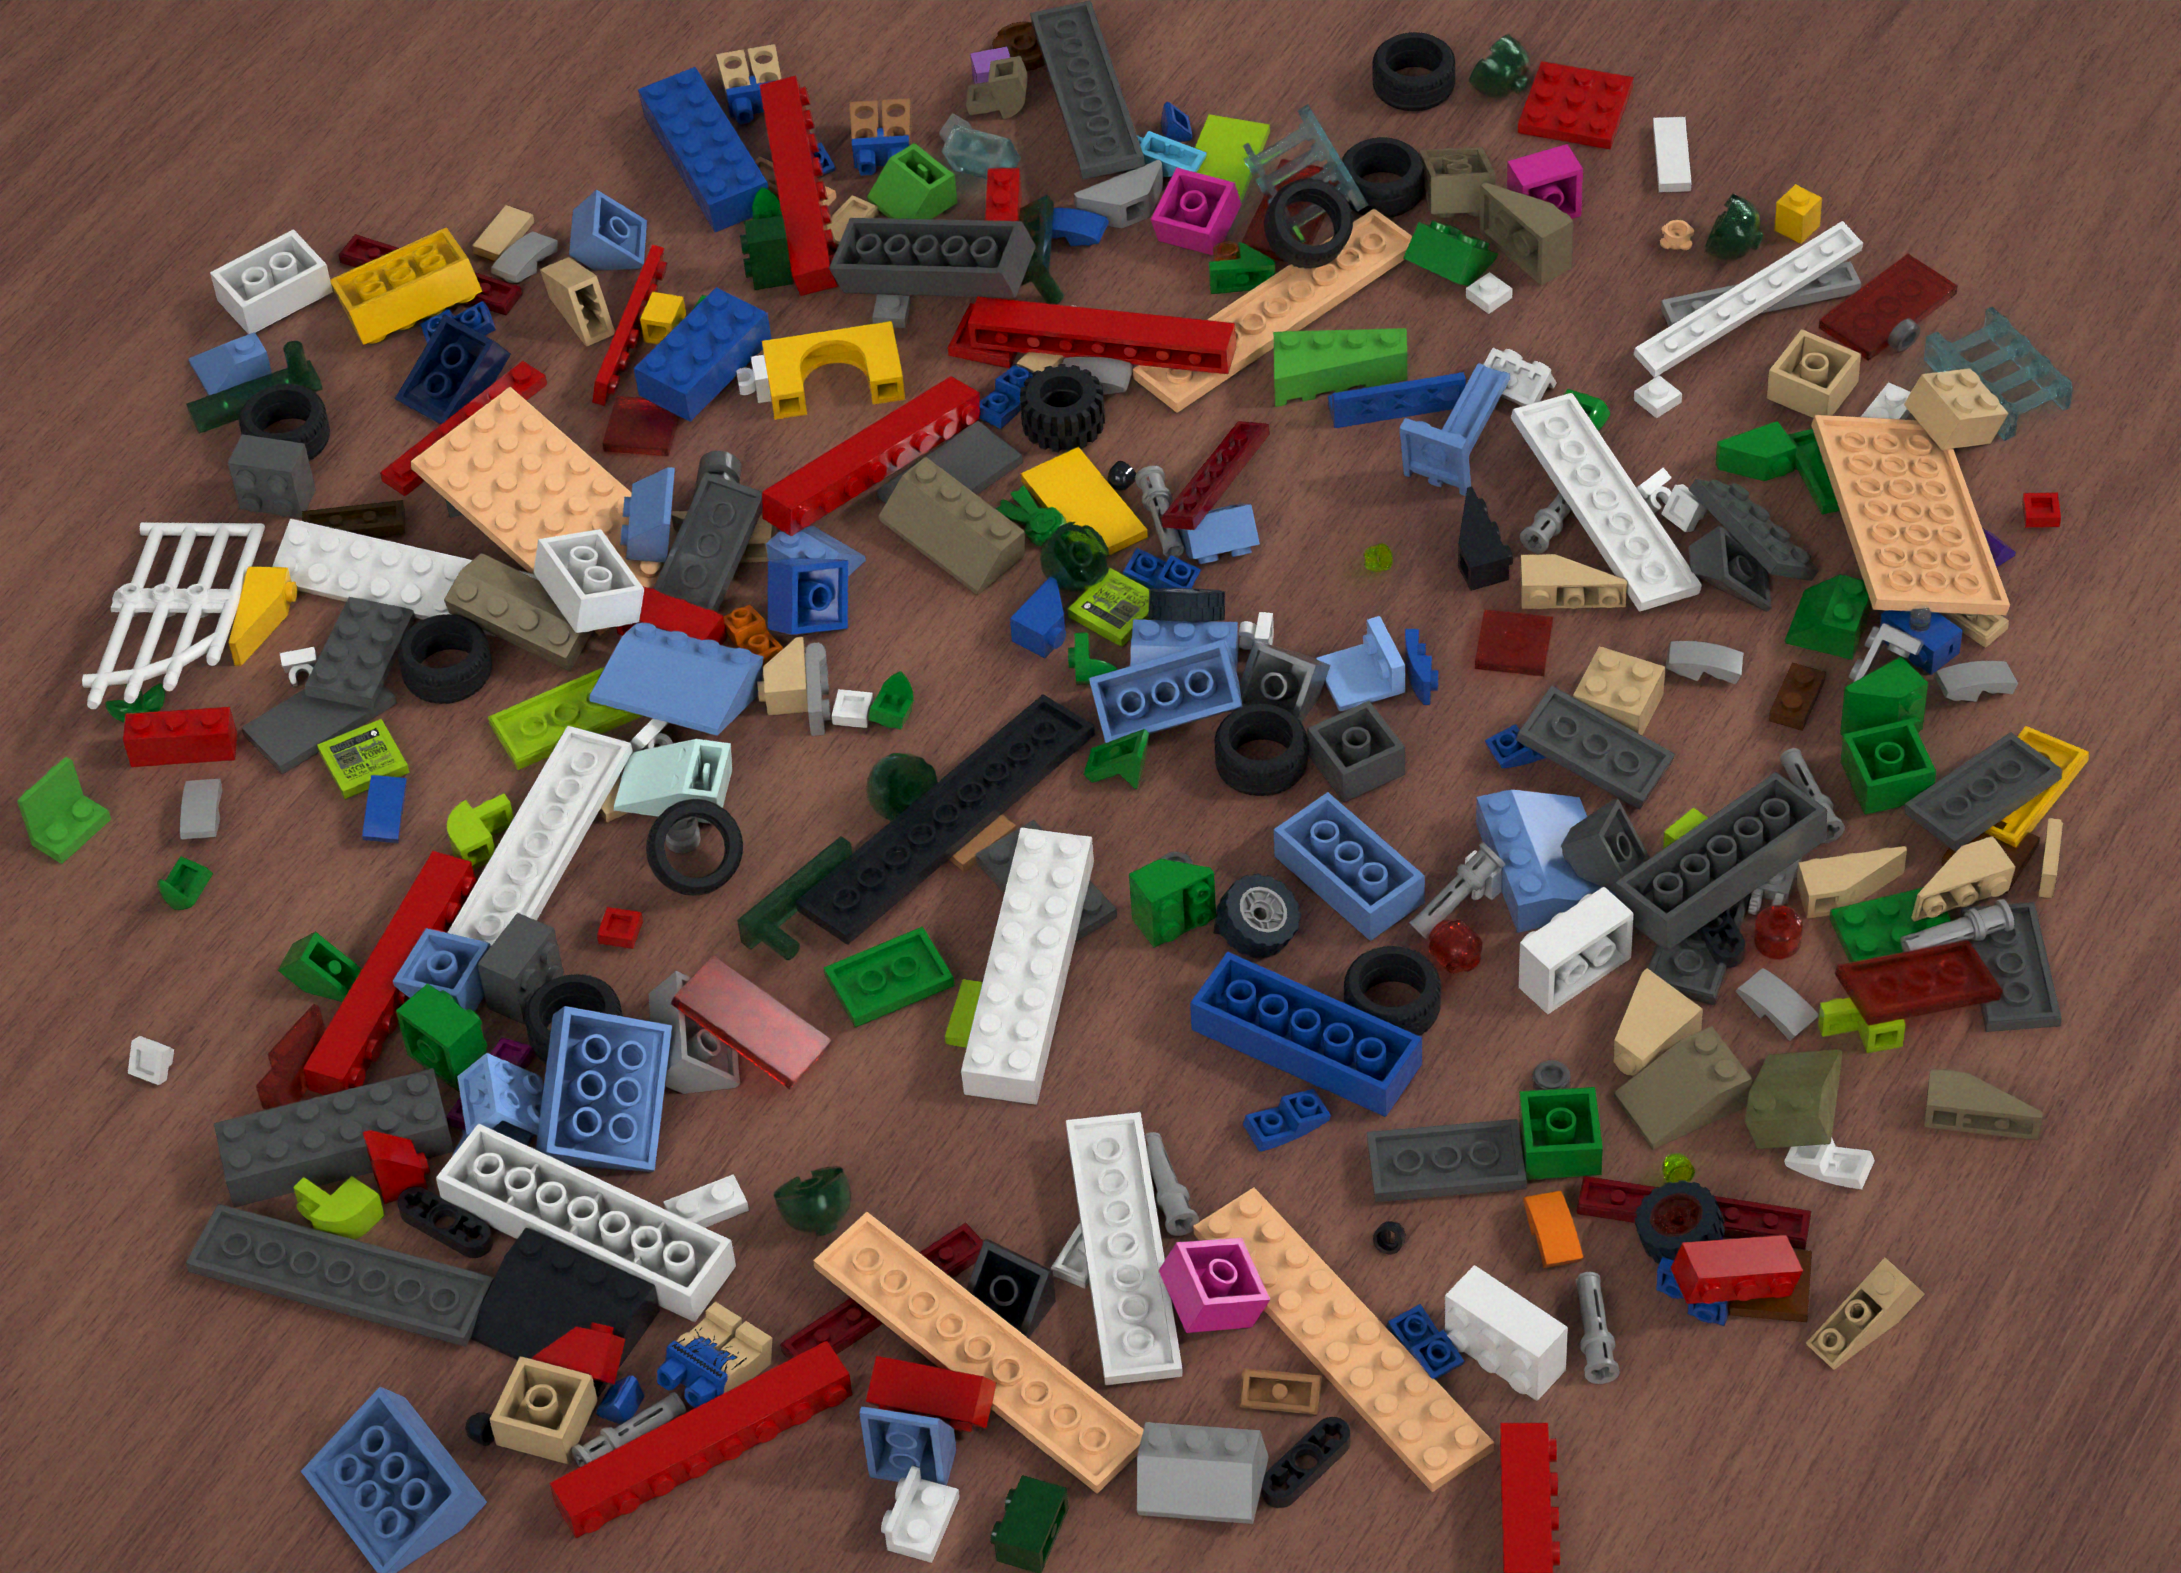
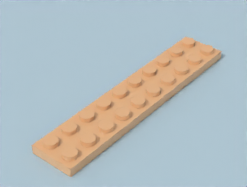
M1372 209L1353 222L1352 233L1347 244L1333 261L1321 267L1311 269L1294 267L1292 264L1288 265L1207 319L1235 323L1236 351L1229 374L1138 365L1132 369L1133 379L1178 413L1273 349V332L1300 331L1404 261L1403 257L1412 236L1376 209ZM1333 236L1324 241L1323 243H1321L1320 245L1329 242L1333 238Z
M1254 1187L1193 1226L1194 1235L1199 1241L1230 1238L1243 1239L1270 1298L1264 1311L1431 1492H1434L1494 1451V1441L1434 1378L1432 1379L1414 1356Z
M868 1212L861 1216L813 1260L814 1268L937 1367L984 1376L997 1382L991 1410L1095 1493L1098 1494L1137 1456L1144 1431L1142 1427Z

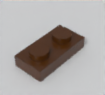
M1792 662L1769 712V721L1803 731L1825 682L1826 672Z

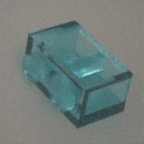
M954 124L942 149L943 155L954 171L987 179L988 168H1016L1021 159L1010 139Z

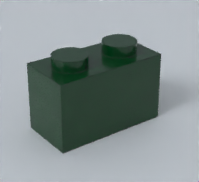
M783 215L744 221L746 235H740L742 254H749V258L743 259L746 278H753L754 290L792 285V273Z
M1022 1475L1017 1488H1011L1007 1494L1004 1507L1006 1511L1002 1522L996 1521L991 1533L990 1542L995 1545L997 1562L1035 1573H1042L1069 1510L1067 1488Z

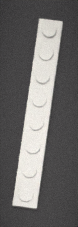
M1841 221L1635 347L1634 356L1655 378L1862 251L1863 242Z

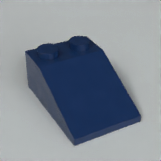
M444 315L396 395L395 400L441 425L496 381L511 353L494 340Z

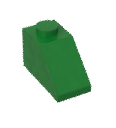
M1776 421L1718 441L1715 465L1718 470L1765 482L1795 471L1797 447L1780 423Z
M315 931L292 944L277 971L306 993L343 1002L362 968Z

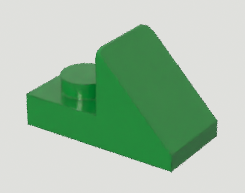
M1238 242L1239 259L1209 262L1211 294L1251 291L1275 275L1274 260L1250 246Z
M1142 729L1091 748L1083 775L1091 783L1120 774L1134 789H1137L1145 765L1149 732L1146 729Z

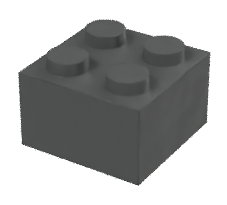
M241 435L228 461L239 508L251 512L302 518V511L307 510L316 491L305 444Z
M1370 701L1307 728L1308 756L1343 802L1405 775V746Z
M518 912L477 964L487 1008L522 1024H525L526 1006L534 992L548 981L563 976L564 973L555 929Z

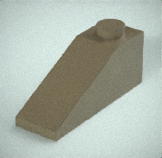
M1930 1069L1924 1127L2039 1140L2042 1111L1970 1073L1956 1072L1951 1069Z

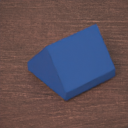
M1166 102L1163 106L1160 122L1163 136L1177 142L1190 141L1193 135L1189 116L1170 102Z
M631 1375L616 1381L615 1385L612 1384L597 1408L596 1414L601 1418L620 1425L631 1419L645 1397L637 1378Z

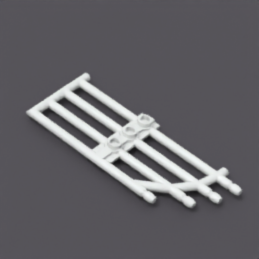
M140 523V535L148 536L132 581L131 583L124 584L114 592L111 612L120 613L97 674L83 675V687L91 688L87 698V706L90 709H96L101 704L107 686L127 684L124 700L127 703H133L138 698L139 691L145 680L166 674L163 680V688L166 691H172L178 683L182 668L206 653V660L210 666H215L219 662L238 608L247 568L253 565L265 530L264 524ZM181 536L165 582L154 588H144L162 537ZM214 536L198 584H193L187 589H177L195 537ZM229 536H246L247 540L230 589H211ZM143 612H153L133 669L113 672L132 618L141 615ZM176 613H187L172 657L150 664L166 618L174 616ZM210 613H221L215 632L191 646L200 618L206 617Z

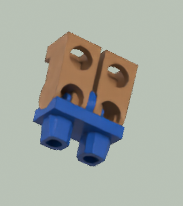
M910 98L882 100L881 128L878 100L849 102L854 168H858L861 176L873 175L876 172V167L885 166L890 157L911 145L913 121ZM900 108L905 111V113L899 117H891L888 115V112L891 109ZM863 110L873 113L867 119H860L856 116L858 112Z

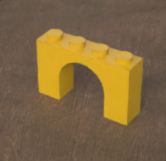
M892 321L762 341L775 420L807 415L803 387L804 381L812 371L831 363L850 364L862 370L868 379L873 405L905 400L903 375Z

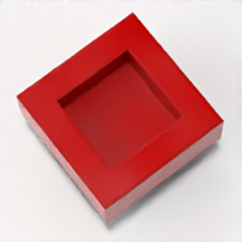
M2058 492L2023 493L2022 507L2025 528L2060 527L2061 512Z
M607 907L597 933L598 944L633 949L643 923L642 912Z

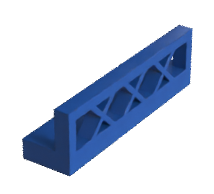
M1464 372L1332 393V395L1328 396V407L1334 428L1452 410L1466 386V378Z

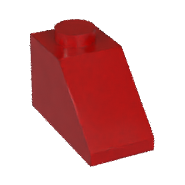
M372 1130L362 1132L373 1174L384 1204L398 1200L399 1195L410 1187H422L428 1190L424 1175L429 1174L430 1169L424 1152L417 1154L412 1140Z
M591 1322L590 1329L573 1328L531 1359L592 1375L595 1381L615 1385L625 1339L613 1335L614 1327Z

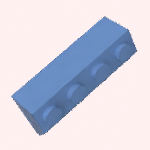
M1224 639L1089 678L1106 743L1142 729H1146L1151 734L1243 707L1230 647Z

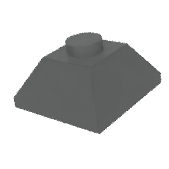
M1719 525L1689 546L1691 572L1698 579H1703L1713 587L1766 612L1772 609L1768 571L1730 532Z
M1254 641L1239 684L1242 706L1246 707L1253 704L1279 706L1284 708V710L1292 712L1302 723L1320 698L1331 665L1295 651Z
M1618 798L1611 800L1571 827L1561 845L1565 861L1571 864L1578 877L1613 892H1616L1615 882L1650 859Z

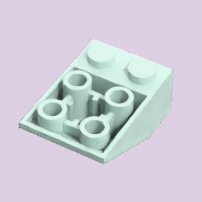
M693 739L632 752L624 767L614 804V811L659 817L668 807L689 799L707 800L723 808L732 774L731 743ZM697 817L698 822L710 823L707 820Z

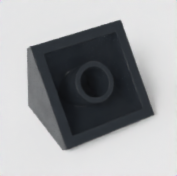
M989 1239L984 1240L966 1290L1029 1339L1056 1302L1053 1271Z

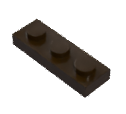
M403 500L302 511L303 522L369 537L405 534V508Z

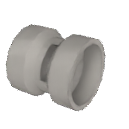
M697 817L684 818L676 822L669 829L665 838L669 850L681 854L695 850L701 841Z

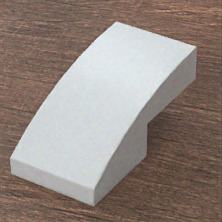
M1832 1138L1831 1144L1791 1147L1784 1162L1787 1167L1809 1177L1839 1186L1862 1189L1875 1160L1871 1151L1836 1147Z

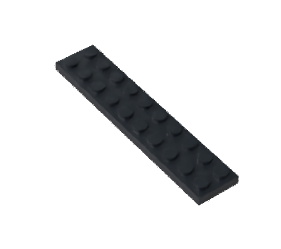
M1042 694L795 901L797 911L845 944H850L1095 736L1094 725Z

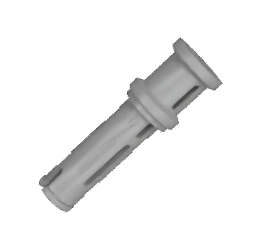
M1159 466L1144 467L1135 476L1136 484L1143 492V506L1151 512L1165 557L1169 558L1170 555L1179 557L1185 548L1182 545L1178 530L1163 528L1161 517L1170 507L1172 501L1171 492L1164 484V471Z
M1560 492L1547 508L1540 509L1535 514L1532 525L1525 527L1521 531L1520 541L1527 550L1536 554L1545 552L1549 546V540L1562 531L1563 520L1570 513L1571 508L1567 502L1563 504L1565 499ZM1537 536L1539 539L1536 542H1533L1534 538Z
M1797 748L1786 750L1780 756V762L1784 766L1792 784L1827 809V828L1829 832H1827V840L1823 843L1826 844L1837 840L1845 831V825L1840 818L1835 816L1833 802L1830 797L1821 793L1802 757L1801 751Z
M1483 841L1479 844L1480 850L1465 865L1460 864L1457 867L1456 872L1458 875L1409 922L1425 939L1473 890L1476 892L1479 889L1481 890L1484 887L1483 882L1498 867L1503 868L1506 865Z
M1999 899L1993 906L1978 911L1972 908L1967 910L1964 917L1924 929L1917 933L1902 936L1900 939L1901 947L1904 954L1907 955V959H1912L1921 954L1932 952L1964 940L1981 941L1985 939L1986 935L2003 929L2006 932L2012 931L2014 929V918L2008 903L2004 899Z
M1156 1132L1147 1133L1145 1138L1149 1145H1146L1150 1173L1158 1191L1156 1195L1157 1207L1165 1214V1227L1169 1234L1173 1236L1186 1235L1194 1230L1193 1226L1199 1223V1217L1194 1210H1191L1188 1202L1190 1196L1187 1188L1179 1184L1161 1135Z
M1584 1272L1578 1275V1279L1575 1280L1584 1328V1336L1580 1342L1581 1351L1586 1355L1587 1361L1584 1374L1585 1378L1591 1383L1605 1384L1614 1381L1620 1373L1618 1363L1614 1361L1613 1350L1616 1344L1614 1336L1607 1329L1600 1275L1595 1272Z
M672 1392L669 1396L641 1411L616 1428L604 1427L600 1430L599 1436L582 1446L576 1444L572 1447V1454L576 1463L581 1467L685 1414V1405L678 1394Z

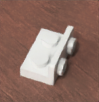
M1492 348L1483 365L1501 372L1510 373V380L1501 395L1502 398L1518 405L1526 406L1540 402L1547 387L1554 389L1557 382L1551 374V369L1545 364L1538 361L1530 364L1523 361V357L1513 350L1505 349L1502 352Z
M911 1466L907 1477H902L898 1482L895 1493V1500L897 1501L893 1510H887L883 1517L881 1532L885 1534L887 1550L932 1563L960 1498L959 1489L921 1479L920 1468Z

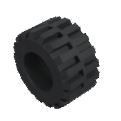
M1058 364V367H1044L1042 372L1037 370L1032 374L1033 378H1027L1024 381V387H1021L1020 390L1021 420L1025 436H1029V441L1033 444L1039 443V448L1044 450L1052 448V452H1060V450L1068 452L1076 447L1080 449L1086 447L1087 442L1093 443L1097 439V434L1102 433L1104 429L1103 424H1105L1103 388L1100 385L1099 379L1096 376H1091L1089 370H1080V367L1076 365L1066 367V364Z

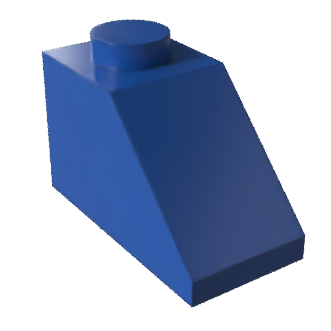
M1050 576L1010 618L1012 642L1043 658H1046L1054 649L1059 648L1066 638L1064 612L1057 578Z

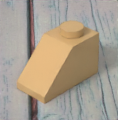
M796 637L763 666L764 681H757L759 702H766L768 716L808 712L803 637Z

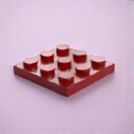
M1541 61L1518 122V133L1611 150L1633 89L1634 77Z

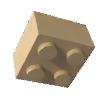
M1801 329L1769 370L1767 399L1812 418L1815 415L1833 416L1859 381L1861 353Z
M1970 368L1921 374L1904 403V406L1941 450L1991 444L2009 414L1999 403L1998 398L1980 381L1979 376Z
M1599 646L1573 697L1638 734L1643 735L1664 695L1665 666Z
M520 1356L490 1417L496 1445L569 1464L573 1455L572 1447L578 1444L598 1401L592 1375Z

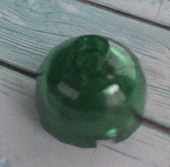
M1506 34L1489 48L1492 53L1486 60L1483 58L1479 60L1469 77V82L1474 88L1488 97L1503 98L1510 95L1513 91L1519 94L1529 82V79L1526 77L1530 69V58L1527 50L1518 40Z
M1732 193L1724 204L1728 209L1727 211L1724 210L1721 215H1718L1704 250L1705 253L1722 260H1737L1745 256L1750 248L1756 251L1764 236V233L1759 231L1761 217L1758 209L1744 197Z
M1068 522L1055 529L1042 544L1040 554L1041 570L1046 579L1049 577L1056 579L1058 588L1066 592L1085 591L1100 583L1109 571V566L1106 568V558L1109 556V550L1102 536L1088 525L1083 527L1073 525L1076 522Z
M905 752L889 754L878 760L870 771L866 785L868 801L877 814L892 821L937 783L936 771L932 765L926 763L925 759L914 754Z
M840 1166L811 1171L813 1177L802 1182L799 1176L781 1185L774 1192L777 1209L787 1224L801 1232H815L817 1236L829 1234L838 1228L836 1223L846 1216L850 1209L852 1195L848 1178Z

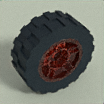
M1679 1180V1182H1668L1662 1187H1656L1652 1190V1193L1642 1199V1204L1636 1210L1635 1226L1647 1255L1653 1257L1654 1261L1660 1264L1662 1257L1674 1260L1682 1243L1721 1240V1237L1724 1236L1725 1229L1723 1224L1725 1223L1714 1195H1711L1708 1188H1703L1696 1182L1689 1183L1686 1180Z

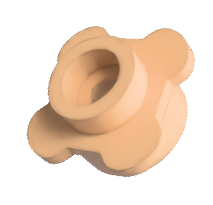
M1672 220L1662 227L1664 238L1660 240V245L1663 248L1689 250L1692 247L1690 238L1694 235V229L1687 222Z

